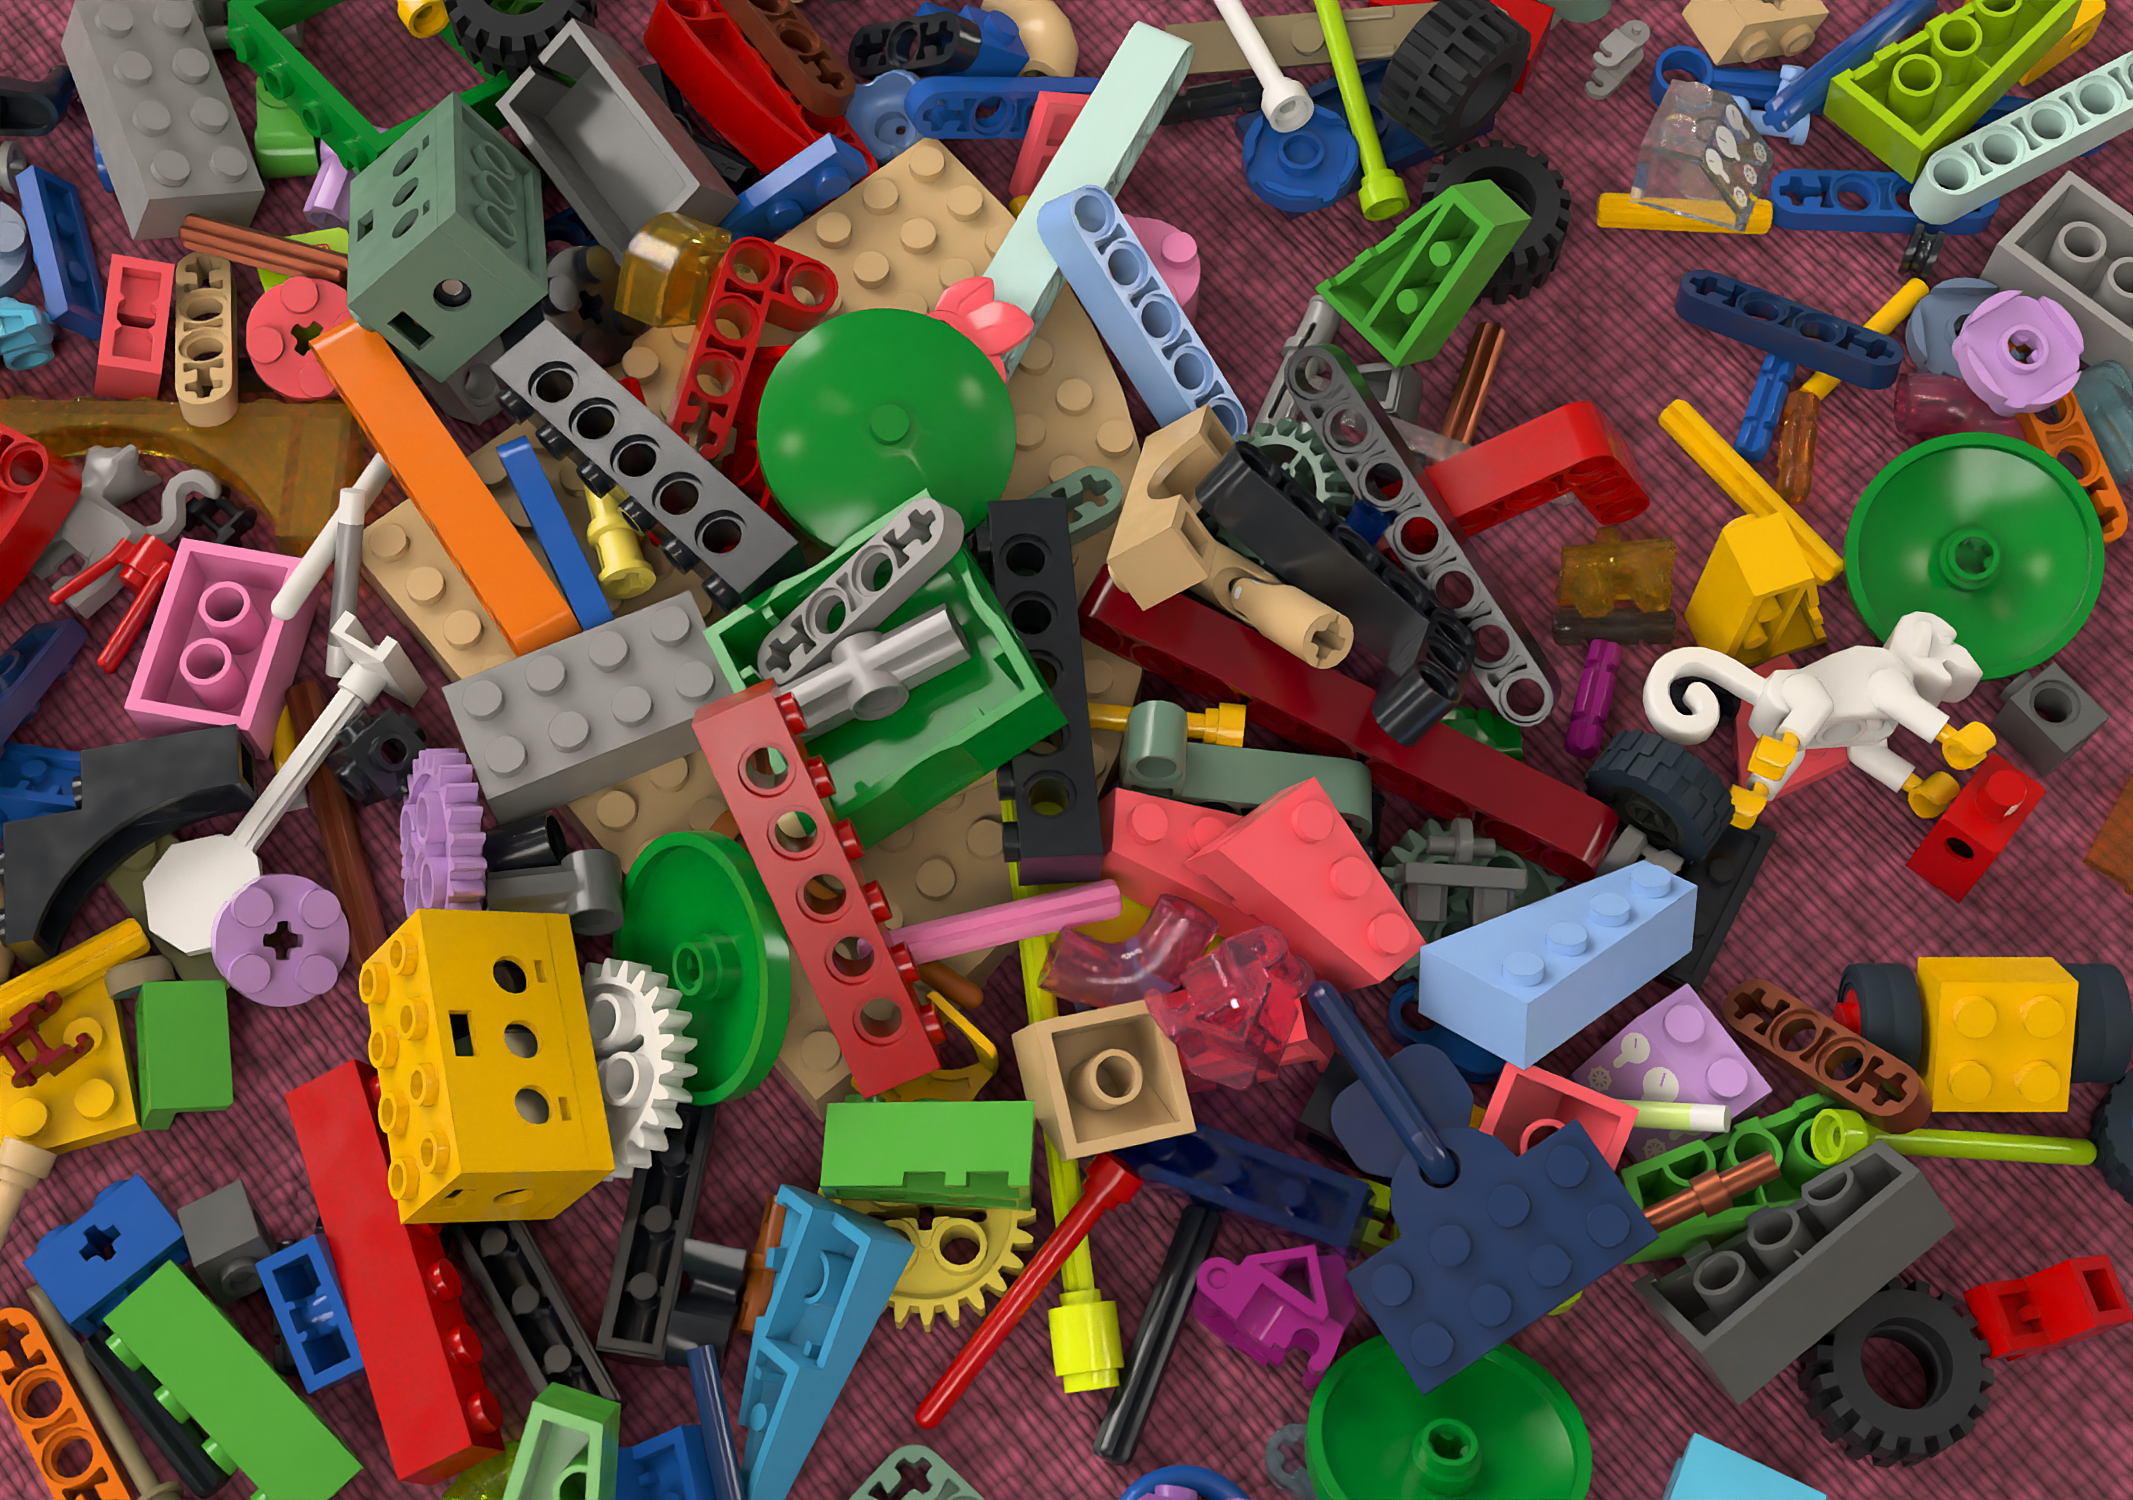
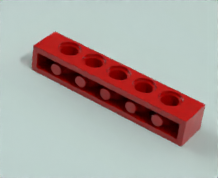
M772 677L696 709L691 726L863 1098L867 1099L941 1068L939 1043L948 1040L944 1024L934 1003L929 1002L922 1005L912 983L920 980L919 970L914 957L905 941L894 945L885 925V921L893 918L890 905L879 881L876 879L866 883L856 861L865 856L861 840L849 817L841 821L837 819L828 797L837 794L833 778L821 755L811 759L799 735L807 731L808 726L794 693L790 691L781 695L775 679ZM760 748H774L786 757L788 766L779 774L772 776L763 775L751 766L749 756ZM800 811L811 816L817 827L808 836L795 838L788 836L780 829L778 820L788 812ZM829 874L837 877L843 883L845 889L835 898L821 899L811 894L806 884L817 875ZM856 936L865 939L873 949L862 959L849 960L839 955L835 945L846 937ZM886 998L895 1002L900 1010L890 1019L876 1020L869 1017L864 1012L863 1007L873 999Z

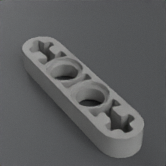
M927 497L915 499L904 507L767 635L760 646L757 660L759 673L763 679L768 680L774 677L777 686L782 687L831 662L832 650L845 638L860 632L873 631L949 562L960 549L964 538V524L960 514L955 509ZM890 558L893 565L890 581L884 588L875 591L873 576L876 568L881 562ZM843 601L846 607V617L841 627L830 634L827 627L829 613L836 604Z

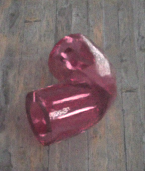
M1902 373L1899 376L1894 394V420L1899 433L1944 436L1962 432H1984L2013 437L2028 443L2019 419L2016 416L2003 417L1991 410L1988 403L1971 390L1964 379L1934 373Z
M1160 894L1142 928L1137 934L1124 941L1109 943L1097 940L1065 925L1057 934L1045 957L1038 976L1037 986L1066 1001L1097 1009L1163 996L1178 988L1204 957L1220 925L1212 915L1201 907L1170 894Z

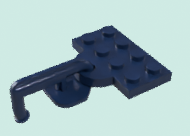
M1318 980L1309 987L1307 1000L1316 1013L1319 1023L1329 1032L1360 1078L1341 1091L1336 1097L1331 1109L1332 1128L1359 1169L1368 1174L1393 1178L1391 1181V1212L1402 1235L1344 1276L1424 1396L1660 1238L1577 1118L1517 1157L1497 1137L1474 1128H1469L1474 1104L1472 1090L1450 1058L1442 1050L1428 1044H1414L1385 1060L1356 1018V1007L1348 995L1340 993L1331 982L1326 980Z

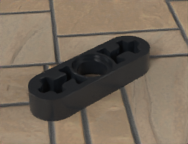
M940 12L866 25L857 31L851 41L848 52L849 67L855 75L874 81L877 76L898 69L913 72L920 78L962 72L974 63L979 54L981 31L975 21L951 12ZM918 35V45L913 58L909 61V52L911 45L915 37ZM942 41L947 42L944 49L942 48ZM885 48V55L879 54L883 52V49Z

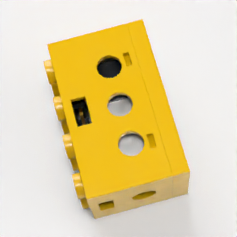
M418 908L362 965L359 976V993L362 1001L368 1004L372 1030L368 1044L369 1058L371 1064L378 1070L381 1090L378 1119L382 1131L387 1133L391 1156L388 1186L392 1197L398 1202L401 1224L553 1219L616 1170L569 914Z

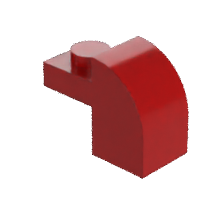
M2108 1254L2068 1259L2025 1278L1984 1283L1963 1292L1969 1310L1979 1324L1973 1329L1979 1340L1987 1339L1992 1353L1988 1356L1989 1360L2006 1357L2007 1362L2040 1355L2092 1338L2133 1321L2132 1311Z

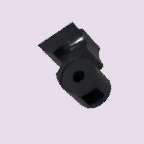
M685 1238L682 1270L686 1271L690 1279L688 1291L679 1296L672 1310L665 1350V1367L667 1369L677 1370L679 1366L689 1368L686 1350L713 1344L720 1378H722L731 1350L734 1325L737 1323L740 1311L741 1296L746 1290L750 1252Z

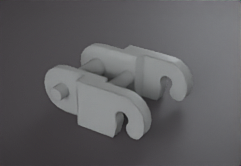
M1639 20L1628 21L1621 28L1614 29L1600 42L1599 48L1603 53H1594L1592 61L1597 68L1592 72L1591 77L1602 87H1597L1594 82L1588 81L1584 91L1589 97L1596 100L1608 98L1629 78L1630 73L1640 65L1644 56L1641 47L1647 43L1650 37V29L1646 23Z

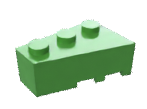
M862 1094L845 1096V1103H827L820 1187L826 1199L1031 1211L1037 1130L1035 1101L951 1102L942 1099L923 1098L916 1099L914 1102H886V1099L879 1096L864 1099Z

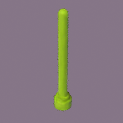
M1314 0L1353 137L1355 135L1359 144V158L1365 175L1361 179L1362 188L1358 192L1365 219L1370 221H1381L1395 217L1409 207L1410 201L1403 179L1396 177L1393 170L1387 169L1339 1Z
M1824 1109L1817 1114L1811 1128L1813 1153L1818 1161L1825 1165H1837L1879 1140H1883L1899 1154L1910 1156L2065 1165H2089L2097 1156L2095 1145L2090 1140L2083 1138L1917 1128L1906 1134L1892 1135L1878 1129L1854 1110Z

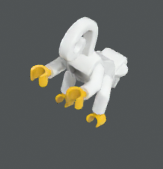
M1915 611L1902 616L1883 648L1857 645L1830 654L1801 669L1775 670L1768 678L1756 674L1737 660L1715 650L1704 647L1675 649L1664 654L1656 661L1647 677L1643 690L1645 712L1653 728L1665 739L1682 745L1699 744L1710 737L1720 718V705L1715 694L1707 685L1701 682H1694L1688 686L1682 698L1684 704L1691 710L1693 715L1679 713L1670 697V684L1674 680L1687 676L1704 678L1718 684L1754 706L1748 725L1759 740L1747 766V770L1753 772L1747 779L1748 790L1732 784L1729 789L1732 796L1731 802L1735 805V813L1732 816L1734 818L1730 824L1743 830L1752 828L1757 816L1765 807L1766 801H1772L1804 759L1805 749L1846 747L1847 756L1854 765L1896 793L1901 788L1908 792L1909 804L1916 815L1921 818H1934L1949 808L1952 804L1951 801L1959 795L1961 789L1952 776L1942 771L1935 772L1923 781L1912 773L1916 768L1914 765L1888 749L1887 738L1893 733L1898 723L1930 744L1934 739L1943 744L1942 752L1945 760L1951 767L1957 770H1966L1974 767L1987 757L1986 752L1996 744L1995 735L1983 723L1977 721L1970 722L1964 728L1957 731L1947 723L1950 716L1937 708L1941 701L1957 703L1969 696L1982 678L1983 671L1964 647L1954 643L1957 635L1956 630L1940 617L1926 612Z

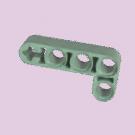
M1166 701L1140 703L1132 708L1128 715L1120 751L1119 788L1246 816L1277 792L1315 776L1358 842L1366 840L1372 833V775L1368 766L1359 761L1346 758L1187 742V713L1182 707Z

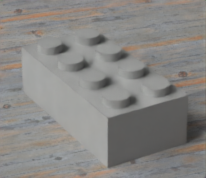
M75 0L61 47L133 241L178 237L179 228L183 224L185 216L191 213L249 228L264 195L265 188L192 0Z
M2068 170L1997 243L1979 279L2000 287L1998 293L2008 290L2023 291L2019 296H2029L2035 300L2045 296L2060 304L2072 316L2082 334L2084 352L2079 358L2133 397V215Z
M690 590L441 687L486 800L499 826L542 814L702 749L691 726L696 709L730 696L734 692L702 632L707 627Z

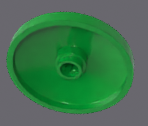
M893 308L858 310L840 315L813 328L798 339L777 363L768 379L759 407L757 452L767 488L780 511L790 523L804 536L832 553L846 539L924 489H927L936 501L955 509L960 514L964 524L963 540H965L975 532V527H980L987 519L988 501H999L1009 479L1015 457L1016 424L1013 407L1008 391L992 362L981 349L955 328L930 316L909 310Z
M1962 432L1933 438L1908 449L1888 463L1873 478L1856 504L1848 523L1843 547V573L1850 602L1860 622L1875 642L1883 648L1902 616L1915 611L1932 613L1956 630L1957 635L1954 643L1964 647L1983 671V676L1978 683L2014 677L2040 665L2061 650L2077 634L2093 610L2100 592L2105 565V546L2098 515L2089 496L2072 473L2055 458L2027 442L2013 437L1984 432Z
M710 830L681 831L665 834L655 839L639 854L623 885L625 919L624 924L614 931L613 959L652 966V972L666 974L669 977L666 988L682 992V998L675 1010L691 1012L692 1019L682 1030L683 1037L697 1039V1045L685 1054V1063L692 1064L698 1068L695 1075L683 1078L682 1088L693 1096L692 1102L687 1104L702 1106L735 1101L748 1095L762 1083L773 1067L782 1047L791 1001V965L785 927L753 858L737 842L728 836Z
M1381 1334L1349 1350L1327 1371L1314 1394L1306 1426L1304 1443L1305 1461L1310 1481L1319 1500H1585L1591 1480L1592 1452L1590 1439L1585 1423L1573 1400L1546 1369L1521 1351L1505 1343L1424 1396L1384 1335Z

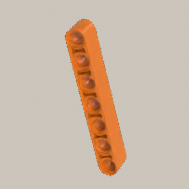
M352 317L308 341L322 370L516 657L518 658L582 633L578 621L559 591L383 336L377 331L369 332L365 330Z

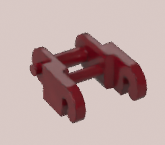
M56 991L46 994L44 999L47 1003L41 1006L37 1002H32L9 1018L13 1027L4 1033H0V1057L4 1056L16 1072L11 1079L14 1088L34 1086L38 1082L37 1079L48 1071L56 1077L86 1055L94 1046L93 1038L89 1033L84 1032L76 1037L75 1040L78 1044L75 1047L63 1043L57 1049L52 1050L38 1034V1031H40L38 1025L56 1013L64 1002L63 998ZM27 1039H30L40 1053L29 1063H27L16 1048Z

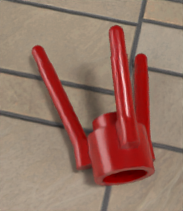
M144 534L135 545L126 538H122L108 555L49 596L50 604L57 606L118 564L122 566L123 570L117 578L137 597L97 659V664L99 667L104 668L107 674H113L117 670L158 600L163 595L176 556V552L153 535Z

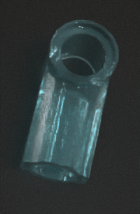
M2104 360L2082 370L2078 382L2072 389L2115 484L2122 482L2124 485L2133 481V386L2127 372L2119 363L2114 360ZM2054 404L2051 406V409L2055 418L2058 421L2059 413L2057 407Z

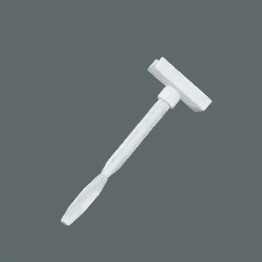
M346 610L330 632L353 664L337 684L340 688L338 693L230 836L217 834L171 845L143 881L149 930L189 957L212 952L211 930L219 909L225 901L230 900L236 891L243 888L244 884L256 877L263 876L262 863L260 858L256 856V851L338 742L335 734L356 716L364 706L370 707L382 690L414 708L428 689L396 640L387 635L380 646L375 645L357 617Z

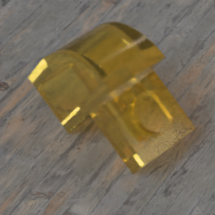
M667 211L653 217L637 232L625 253L619 275L614 310L658 329L696 325L707 292L709 277L712 276L717 264L730 245L735 242L731 240L732 233L724 228L707 225L674 211ZM733 265L736 274L751 273V268L746 265Z

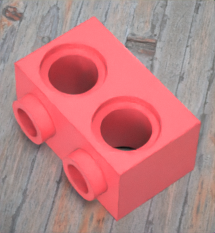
M112 254L94 394L150 403L157 402L175 264Z

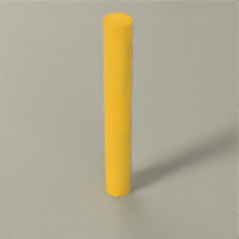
M1910 279L1863 327L1889 335L1914 310L1918 302L1929 294L1928 286L1921 279ZM1817 371L1798 389V396L1806 405L1815 407L1842 380Z

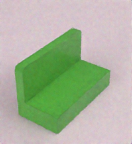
M222 980L143 982L134 1005L141 1131L169 1130L175 1114L178 1112L226 1111L230 1109L233 1103L226 984Z

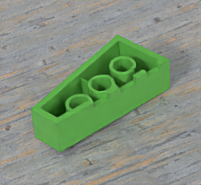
M168 1260L102 1319L114 1332L105 1342L116 1356L133 1372L144 1364L163 1384L153 1394L167 1411L181 1424L192 1416L211 1436L202 1444V1447L219 1467L229 1476L240 1468L259 1488L250 1496L251 1500H331L366 1467L310 1403L301 1395L298 1397L289 1387L291 1385L284 1375L279 1374L274 1369V1364L254 1344L251 1346L242 1337L244 1333L232 1317L209 1295H203L197 1288L201 1283L185 1266Z

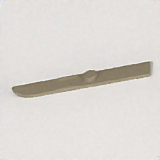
M1439 2L1341 10L1356 63L1391 60L1411 29ZM1500 8L1502 11H1504V12L1508 15V12H1507V11H1505L1504 9ZM1317 12L1251 18L1280 69L1332 65ZM1225 20L1165 25V32L1194 44V55L1186 77L1253 71Z

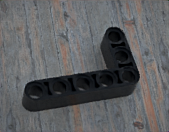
M1237 441L1195 487L1197 500L1216 521L1292 586L1302 590L1349 619L1353 626L1354 639L1386 665L1372 703V714L1376 722L1399 744L1406 747H1414L1461 701L1477 652V643L1473 635L1459 619L1268 455L1247 441Z

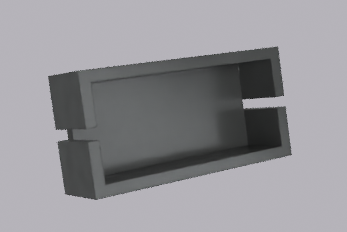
M571 18L539 54L538 59L544 66L578 80L573 86L571 83L529 66L495 105L598 243L609 249L615 261L624 272L661 286L696 249L690 239L693 236L705 239L740 200L614 37Z

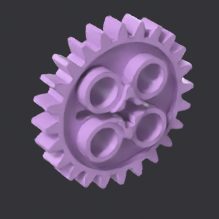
M458 748L420 750L419 759H413L412 761L413 774H408L407 776L409 794H404L403 796L404 806L400 817V851L403 855L401 878L405 879L403 902L405 903L407 917L409 918L418 908L482 911L481 907L486 896L485 869L487 868V861L482 856L486 833L480 832L483 806H480L478 798V783H472V764H466V754L459 753Z

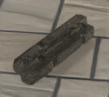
M1648 607V613H1641L1640 608H1589V614H1582L1580 608L1556 610L1552 618L1551 629L1553 641L1559 646H1579L1580 640L1587 639L1588 645L1595 639H1604L1608 642H1616L1619 645H1639V639H1646V643L1650 645L1670 644L1673 642L1677 623L1675 612L1669 607Z

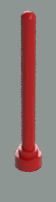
M1111 1151L1096 1154L1084 1169L1088 1177L1081 1185L1086 1191L916 1408L914 1417L919 1427L931 1430L941 1423L1105 1210L1108 1208L1114 1211L1120 1202L1129 1204L1143 1186L1145 1180L1127 1162Z

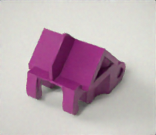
M1315 1244L1247 1255L1239 1267L1222 1257L1210 1258L1202 1263L1197 1272L1196 1284L1198 1289L1191 1304L1192 1312L1199 1322L1226 1345L1243 1352L1264 1368L1268 1362L1276 1368L1281 1367L1286 1354L1292 1349L1305 1350L1310 1355V1360L1308 1362V1370L1303 1375L1302 1384L1308 1390L1315 1389L1327 1373L1342 1335L1357 1311L1352 1287L1344 1276L1348 1273L1345 1258L1339 1254L1318 1257Z

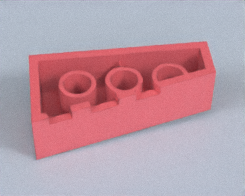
M1115 788L1098 801L1104 852L1100 881L1105 879L1115 880L1121 895L1153 910L1162 907L1187 919L1186 926L1207 936L1216 933L1245 947L1243 953L1259 961L1266 959H1283L1285 963L1292 961L1312 983L1318 980H1325L1279 943L1281 936L1254 914L1246 916L1231 903L1233 897L1205 874L1198 877L1183 864L1245 816L1121 788Z

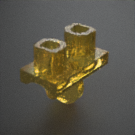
M1607 526L1597 529L1595 544L1562 547L1561 575L1555 589V596L1559 606L1575 605L1583 618L1604 617L1613 610L1615 601L1632 599L1635 600L1637 607L1642 609L1644 613L1666 611L1671 600L1673 589L1672 573L1677 551L1672 537L1620 542L1615 527Z

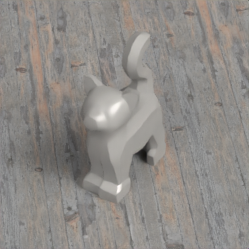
M132 444L123 449L118 446L112 448H105L100 445L93 446L88 449L86 454V464L82 472V489L79 497L52 541L31 568V571L43 580L56 573L59 566L73 554L77 553L86 561L82 569L73 577H61L51 587L54 591H57L66 585L68 581L108 555L122 538H126L135 545L144 534H150L165 544L170 545L186 525V496L192 492H200L204 496L216 500L221 495L220 481L212 473L200 469L180 472L169 480L161 496L162 520L157 524L145 527L116 509V507L147 492L163 480L156 472L143 469L138 461L139 450ZM118 564L87 587L66 599L65 602L87 620L124 586L117 578L123 570L122 566Z

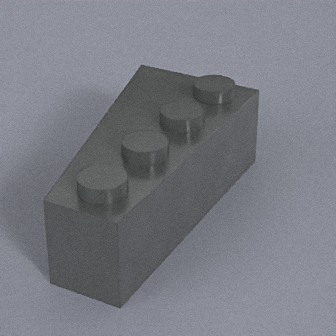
M1883 1140L1875 1142L1801 1185L1802 1198L1790 1205L1769 1208L1766 1205L1747 1216L1744 1220L1749 1228L1719 1246L1712 1248L1706 1240L1683 1253L1682 1255L1687 1264L1660 1280L1652 1271L1631 1283L1668 1336L1738 1406L1766 1385L1779 1372L1956 1227V1224L1922 1171Z

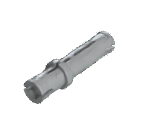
M1315 295L1310 299L1309 307L1295 336H1291L1286 340L1281 352L1284 360L1264 399L1249 435L1255 437L1257 422H1268L1276 426L1280 418H1290L1295 421L1301 409L1289 393L1284 381V369L1287 361L1295 351L1315 344L1331 343L1341 321L1344 320V317L1322 295ZM1313 356L1307 363L1306 378L1310 385H1312L1316 374L1324 372L1328 365V362L1322 357Z

